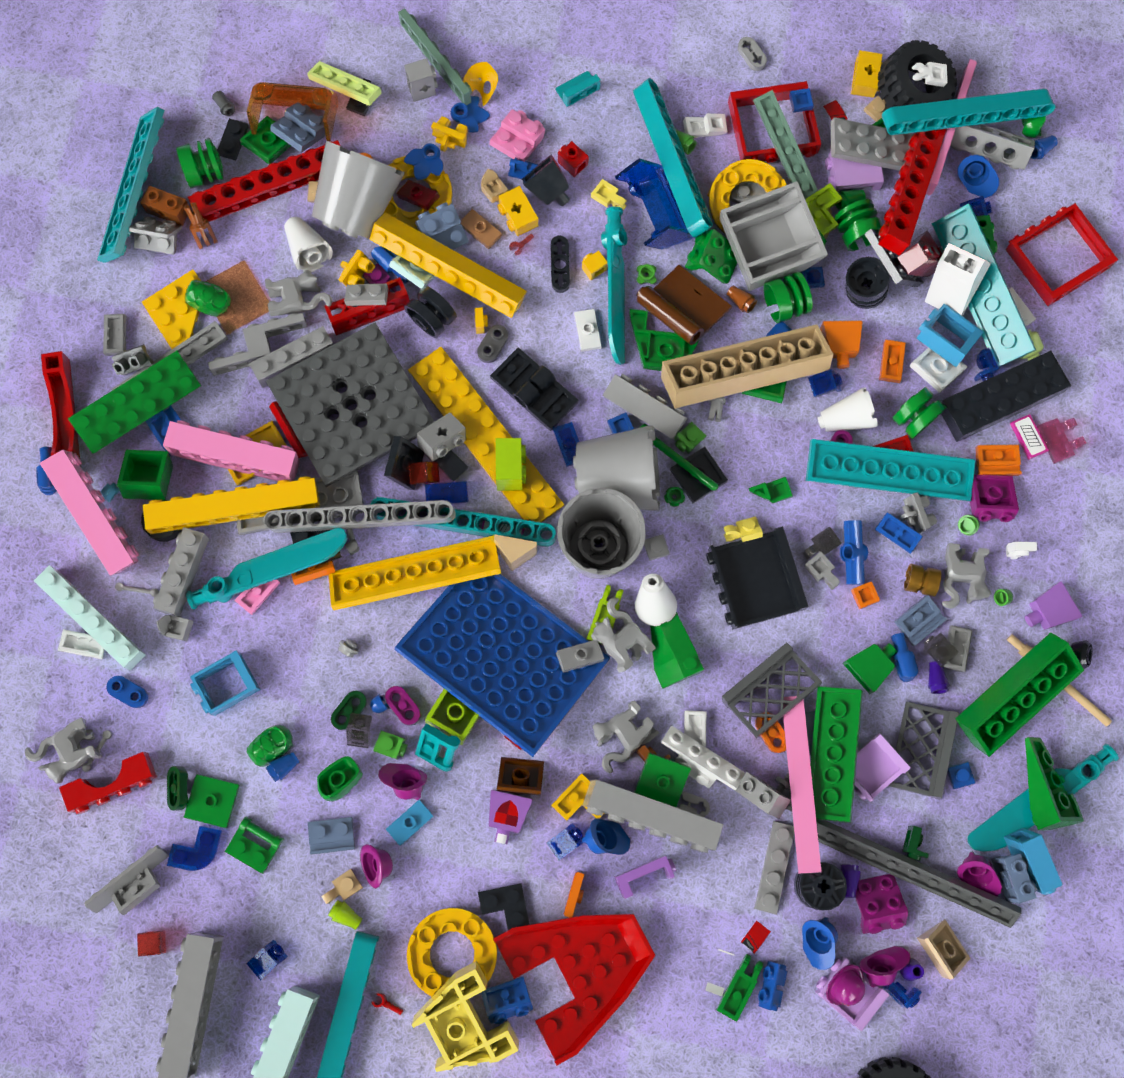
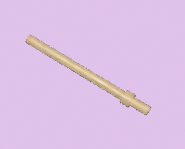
M1013 634L1009 635L1006 639L1019 650L1018 653L1022 657L1032 649L1027 643H1022ZM1071 684L1063 689L1106 727L1110 725L1112 720Z

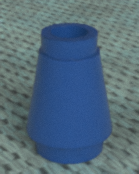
M1051 135L1034 140L1035 148L1031 158L1042 159L1057 146V138Z
M291 752L269 762L266 770L274 782L279 779L282 780L300 761Z

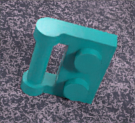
M426 723L421 730L415 755L448 772L453 767V757L455 750L460 745V739L457 736H448L438 728ZM442 745L447 748L444 758L439 756Z

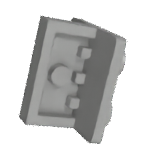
M144 217L129 227V232H134V248L173 255L176 253L177 233L182 230V225L176 224L175 221L165 220L161 222L156 221L154 217Z

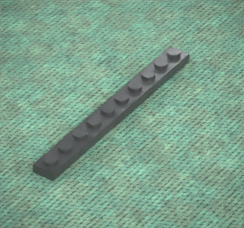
M816 819L818 842L1009 928L1014 925L1021 915V907L831 822Z

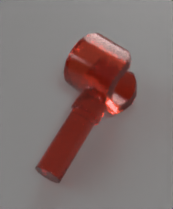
M530 234L519 243L516 241L512 242L509 245L510 251L513 247L517 246L519 249L514 254L515 256L520 255L522 248L534 236Z

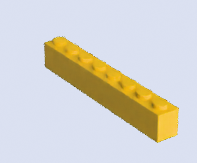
M386 212L373 225L369 238L371 241L398 256L400 255L407 261L512 318L521 306L527 292L526 290Z
M305 476L298 478V481L280 480L277 484L272 485L260 483L253 488L241 486L236 487L234 491L216 490L213 494L208 495L196 493L189 498L177 496L170 498V501L163 502L162 500L149 501V504L143 505L145 530L150 534L182 530L184 527L194 528L264 517L269 511L320 508V501L315 478Z

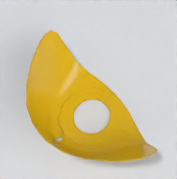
M479 62L468 69L463 82L469 84L472 92L475 89L480 92L484 106L495 91L498 83V74L489 63ZM486 81L491 83V90L488 94L484 92Z

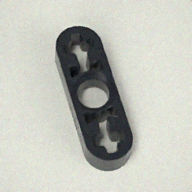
M558 235L552 238L550 244L551 284L554 291L564 293L570 286L569 243L564 236ZM557 242L565 245L562 246V254H558V247L554 246L557 245ZM558 260H562L565 262L566 266L562 269H558L555 267L554 263ZM558 274H562L563 287H559L557 283L559 279Z

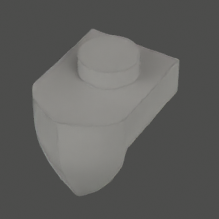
M165 615L157 621V627L162 635L187 642L194 621Z

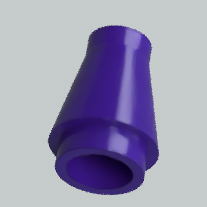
M930 662L928 689L931 690V694L948 692L950 684L942 667V662Z
M842 864L841 871L847 884L845 898H856L861 875L859 866Z
M911 958L909 964L900 970V974L907 981H915L923 977L924 969L916 959Z

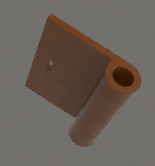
M680 265L674 268L654 288L651 286L642 287L636 295L637 302L690 345L695 344L732 309L728 302Z

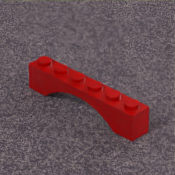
M62 351L41 354L42 371L49 394L53 419L51 456L61 450H66L73 454L76 453L80 458L78 433L68 420L69 417L76 414L70 359Z

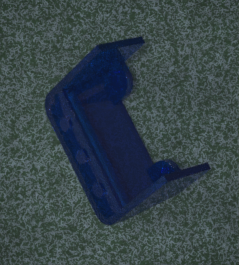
M639 158L615 176L616 180L628 183V190L632 196L643 200L655 231L651 233V238L644 242L645 246L663 250L694 238L686 228L662 165Z

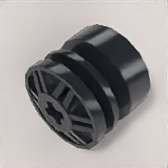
M869 256L862 257L854 261L847 269L846 294L850 302L858 308H875L887 297L890 275L881 260Z
M821 862V872L796 873L794 892L798 900L806 907L821 911L832 910L839 906L845 898L847 891L846 879L842 871L835 865ZM818 883L826 884V889H822L821 892V889L817 887Z

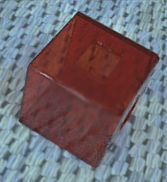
M425 461L409 464L411 485L440 482L438 462Z
M165 930L137 933L138 957L166 953Z

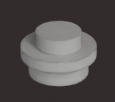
M346 639V641L341 640L339 642L338 650L344 655L353 658L355 654H358V645L352 640Z

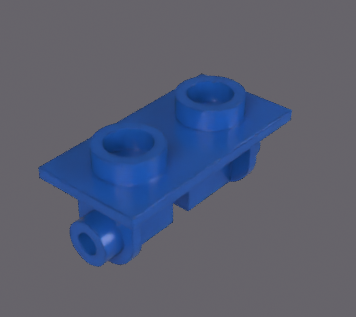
M516 157L515 159L511 158L508 176L522 180L539 164L520 161Z
M771 961L767 962V966L763 970V986L758 994L759 1007L770 1011H777L778 1007H781L783 991L777 990V985L785 986L788 973L786 965Z

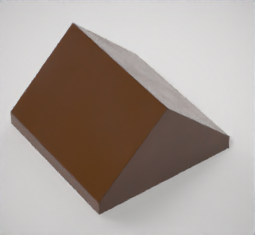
M501 757L497 791L541 795L544 761Z

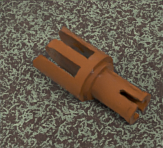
M190 203L193 212L187 204L184 210L191 221L189 229L199 249H203V246L196 232H200L207 247L211 245L204 231L206 228L214 244L218 243L209 221L202 218L197 204Z

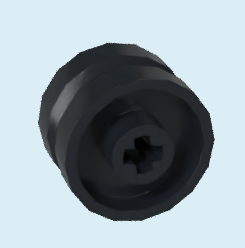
M424 286L417 293L418 300L411 299L404 309L416 325L428 335L437 339L445 330L443 324L450 325L457 315L452 306L438 292L429 286Z

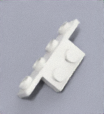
M671 726L662 740V744L679 754L675 759L676 762L691 767L689 776L699 784L710 788L718 779L733 790L739 787L745 775L744 771L680 730Z

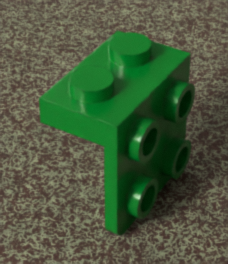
M715 229L705 231L695 238V244L687 256L688 260L685 268L691 271L703 268L721 283L726 284L731 279L737 261L728 239Z

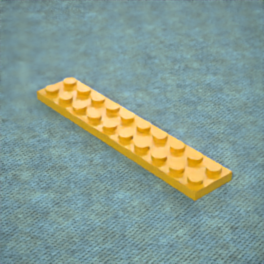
M439 347L409 368L408 372L442 416L450 412L466 428L465 446L496 484L495 438L512 437L444 349ZM526 456V464H522L526 465V484H522V490L501 492L523 520L542 523L564 507V503Z

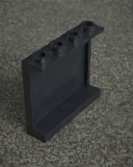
M783 526L763 534L761 538L746 542L739 540L717 547L713 545L709 547L706 558L708 564L713 565L715 571L712 573L715 585L719 584L721 593H718L721 605L726 607L725 620L728 626L731 625L732 630L803 611L809 607Z

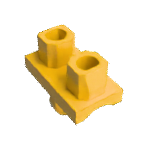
M441 116L437 123L433 122L431 125V129H433L432 136L437 137L435 142L441 144L440 150L445 152L448 147L454 149L455 145L465 148L468 127L460 123L453 130L450 128L451 121Z
M357 250L348 263L345 261L341 262L340 266L344 270L338 280L346 287L347 285L365 284L362 274L365 272L372 273L375 265L362 251Z

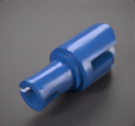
M382 246L375 247L372 250V258L387 273L393 272L398 278L401 277L404 284L409 281L389 266L391 260L398 256L397 254Z
M45 446L39 449L40 462L51 457L52 447ZM37 466L36 478L38 488L45 495H53L57 490L42 466Z
M897 633L891 636L894 648L897 651L893 661L900 680L910 682L919 673L914 652L908 650L905 634Z

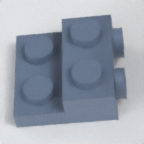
M297 102L285 110L284 117L271 124L270 131L302 153L325 137L328 123L325 117L314 114L308 105H302Z
M445 202L437 206V211L432 214L426 211L418 215L419 220L415 222L418 230L450 249L454 250L469 242L453 204L448 205Z
M1010 854L991 859L995 872L1001 881L1006 901L1020 904L1037 898L1035 894L1037 891L1036 885L1029 878L1027 873L1028 864L1021 854Z

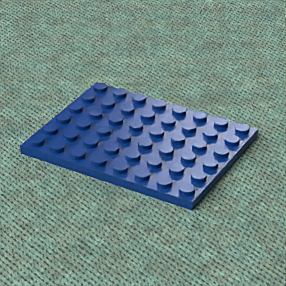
M501 574L449 585L394 649L532 757H534L610 660V657L602 652L604 661L563 673L556 655L557 650L589 641Z

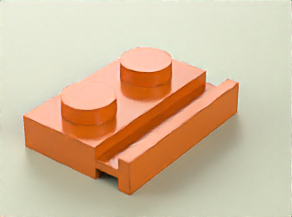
M977 445L975 447L978 475L1019 476L1022 474L1020 471L1019 445Z

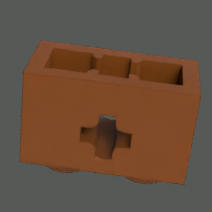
M148 186L140 202L146 213L165 220L175 221L176 224L183 226L188 216L184 210V207L188 204L186 199Z

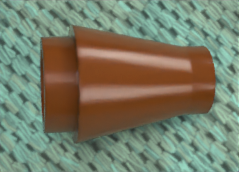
M734 285L727 292V296L731 298L742 312H751L757 304L754 295Z

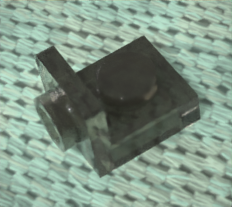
M942 633L936 637L932 635L924 642L923 653L925 655L929 654L941 667L958 655L959 651Z
M356 713L350 714L346 729L347 745L369 748L372 716Z

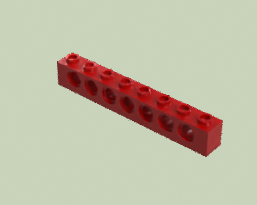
M946 129L915 132L908 143L910 149L903 158L905 163L899 171L900 178L894 186L896 191L889 201L891 206L884 216L885 224L881 227L878 234L880 236L878 245L899 256L910 245Z
M336 140V141H334V142L330 141L331 143H334V144L340 146V143H339L338 140ZM325 144L315 149H308L305 153L297 156H290L284 161L271 163L268 167L260 170H253L244 176L234 177L223 184L213 185L207 190L197 191L188 196V200L190 203H196L202 218L210 222L308 185L309 181H318ZM216 201L214 204L208 205L210 202Z

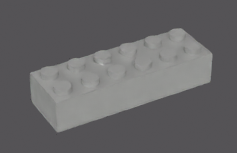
M599 780L590 781L582 805L587 807L586 812L597 816H602L603 813L607 814L608 820L617 823L627 821L629 822L628 827L640 831H645V828L650 830L649 834L660 838L669 836L671 837V842L687 846V843L691 844V849L702 853H708V850L716 851L724 825Z
M194 932L187 934L186 938L184 937L182 940V960L178 962L176 967V975H178L177 985L173 986L171 992V999H174L172 1009L168 1010L166 1016V1023H169L168 1029L161 1041V1047L164 1048L162 1057H159L156 1066V1072H159L158 1078L196 1077L224 936Z

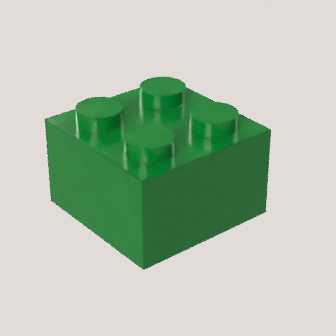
M126 449L117 481V486L123 499L166 500L173 470V464L168 451Z

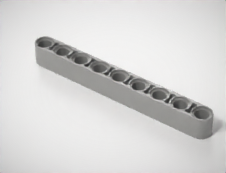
M440 500L275 510L266 513L263 521L264 525L275 533L332 530L335 528L356 529L449 523L454 520L456 511L450 502ZM449 507L450 513L444 517L440 516L441 509ZM424 508L428 509V515L424 518H420V510ZM401 510H407V516L404 519H398V513ZM380 511H386V516L383 520H377L376 518ZM364 512V519L357 522L355 519L356 515ZM342 513L343 520L335 523L336 515ZM322 515L321 522L314 524L315 516ZM296 516H300V523L294 526L293 519ZM279 517V524L272 527L273 519Z

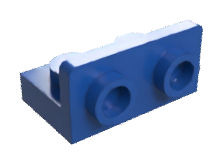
M524 976L487 988L481 992L490 1024H501L506 1022L507 1018L513 1016L522 1017L533 1010Z

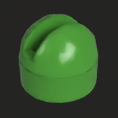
M999 589L994 593V601L999 606L1009 605L1013 601V593L1008 589Z

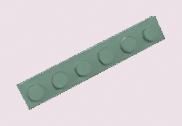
M405 8L399 11V21L404 30L460 101L465 105L470 104L472 90L469 84L461 80L457 69H453L450 66L448 58L439 52L438 46L434 41H430L425 29L418 26L414 15L409 14Z
M771 90L755 98L753 102L790 183L797 181L806 199L817 192L818 189L775 94Z

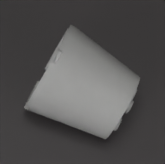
M326 141L312 217L323 221V225L338 231L341 228L342 232L354 238H357L358 235L370 238L374 223L383 215L405 172Z
M645 426L577 442L576 456H573L574 469L577 471L575 489L578 490L579 494L590 489H613L628 496L640 510L659 511L660 501L657 500V496H660L657 448H653V440H655L654 426Z
M608 488L590 489L576 495L562 510L557 527L558 542L565 557L579 573L589 578L604 579L624 570L639 556L646 537L645 521L638 506L625 494ZM595 543H603L602 548H596Z

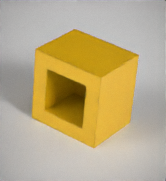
M599 250L594 254L589 253L583 258L582 270L590 280L607 271V261Z

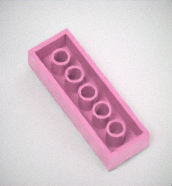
M177 420V423L171 421L169 423L163 446L171 456L231 469L245 474L255 473V476L270 480L295 481L300 460L291 447H274L268 441L261 440L258 443L252 441V438L242 435L237 438L231 436L232 434L222 430H219L218 433L210 431V428L198 425V428L190 426L188 422Z
M61 450L40 462V465L109 575L118 574L139 561L137 558L139 553L134 545L130 546L126 540L128 535L123 527H118L114 520L117 518L110 508L107 509L103 504L105 498L102 493L93 488L92 483L94 481L87 471L84 472L80 467L82 461L78 455L70 451Z

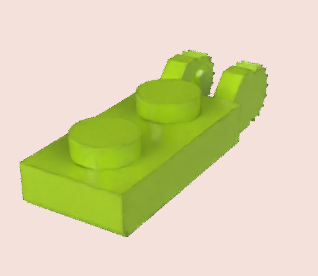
M606 585L603 597L599 601L587 636L588 641H593L591 635L596 627L595 623H602L606 617H608L613 629L616 618L609 614L607 610L608 601H606L611 592L610 585ZM619 589L616 594V598L619 599L615 605L616 610L620 608L619 603L624 591L622 589Z

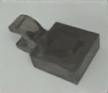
M829 526L811 539L814 545L807 548L802 554L807 560L819 551L826 555L840 546L842 542Z

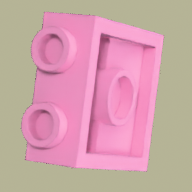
M512 109L501 122L499 130L490 139V145L512 159L516 157L518 160L525 162L544 138L545 128L540 121L534 120L533 122L528 119L523 111Z

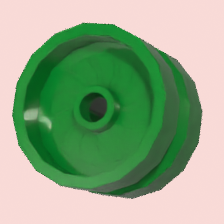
M924 387L916 395L914 394L892 417L898 426L906 424L910 419L912 420L905 429V433L911 439L920 434L947 408L940 400L934 401L928 407L926 406L933 398V393L927 387Z

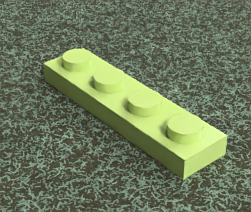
M321 61L307 73L310 80L369 106L382 94L380 87Z

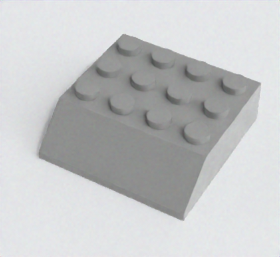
M797 181L725 208L720 212L721 224L749 291L764 286L766 282L779 278L783 279L787 275L804 271L828 256Z

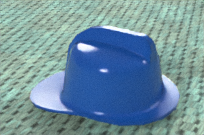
M970 155L960 162L958 176L969 193L987 198L997 191L999 177L985 157Z
M595 818L591 821L585 837L582 838V843L587 844L589 849L595 854L610 853L623 855L630 848V838L622 826L614 821Z
M827 917L806 921L802 926L803 950L813 967L819 970H827L835 963L836 943L838 940L837 930Z

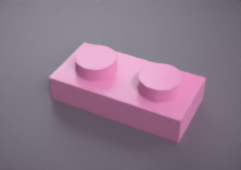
M276 579L245 590L234 601L253 615L280 582Z

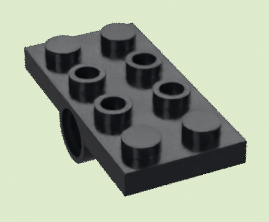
M519 347L490 375V378L549 431H552L579 401L556 381L555 376L549 369L543 365L539 366Z

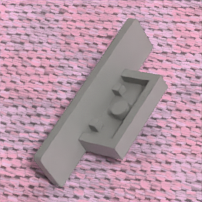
M158 845L148 850L145 855L129 865L126 870L85 901L86 908L98 913L113 901L119 913L122 915L127 914L160 887L152 869L169 857L168 853Z

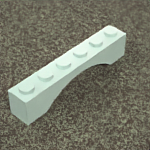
M49 565L34 580L41 589L124 668L131 671L146 655L107 620L57 569Z

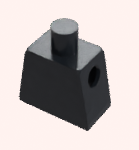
M552 154L522 178L523 185L547 205L556 200L560 206H564L570 200L565 193L569 188L568 182Z

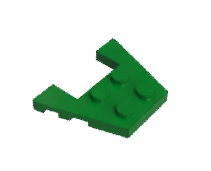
M630 309L629 317L643 369L662 371V361L694 353L699 340L695 344L690 345L676 333L646 330L648 311Z

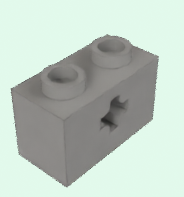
M427 58L404 65L407 85L413 102L436 95L435 88H438L435 77L437 76L434 66L429 65Z
M450 412L417 433L418 447L432 461L445 456L450 450L461 446L466 441V428Z
M748 772L745 773L739 787L735 790L767 814L779 819L791 801L765 781Z

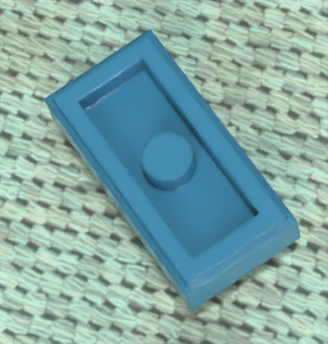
M418 800L388 826L386 830L398 845L401 846L434 816Z

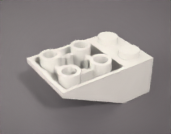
M948 243L938 262L925 302L938 309L943 304H946L963 316L991 263Z

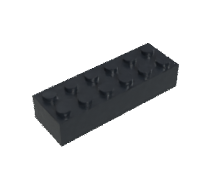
M1048 351L944 399L942 403L947 408L941 415L954 439L958 442L1064 393L1071 387V384L1052 351Z

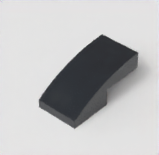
M452 450L435 461H432L424 453L452 482L468 469V466Z

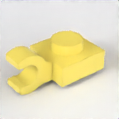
M603 179L591 193V198L605 207H608L611 203L613 206L624 210L627 206L625 205L627 200L617 195L619 189Z
M756 516L737 521L736 526L727 525L724 527L726 542L741 538L742 542L763 537V531Z

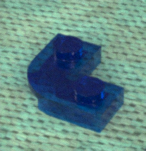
M199 826L194 848L172 844L167 866L189 871H197L207 867L217 854L222 830Z

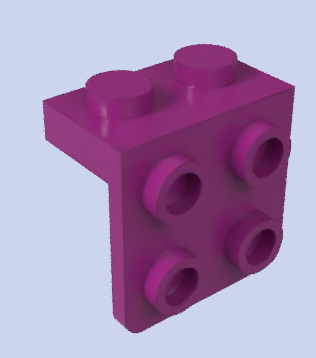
M886 874L859 880L856 901L862 915L860 926L863 934H877L882 930L891 928L896 930L906 925L908 910L895 876Z

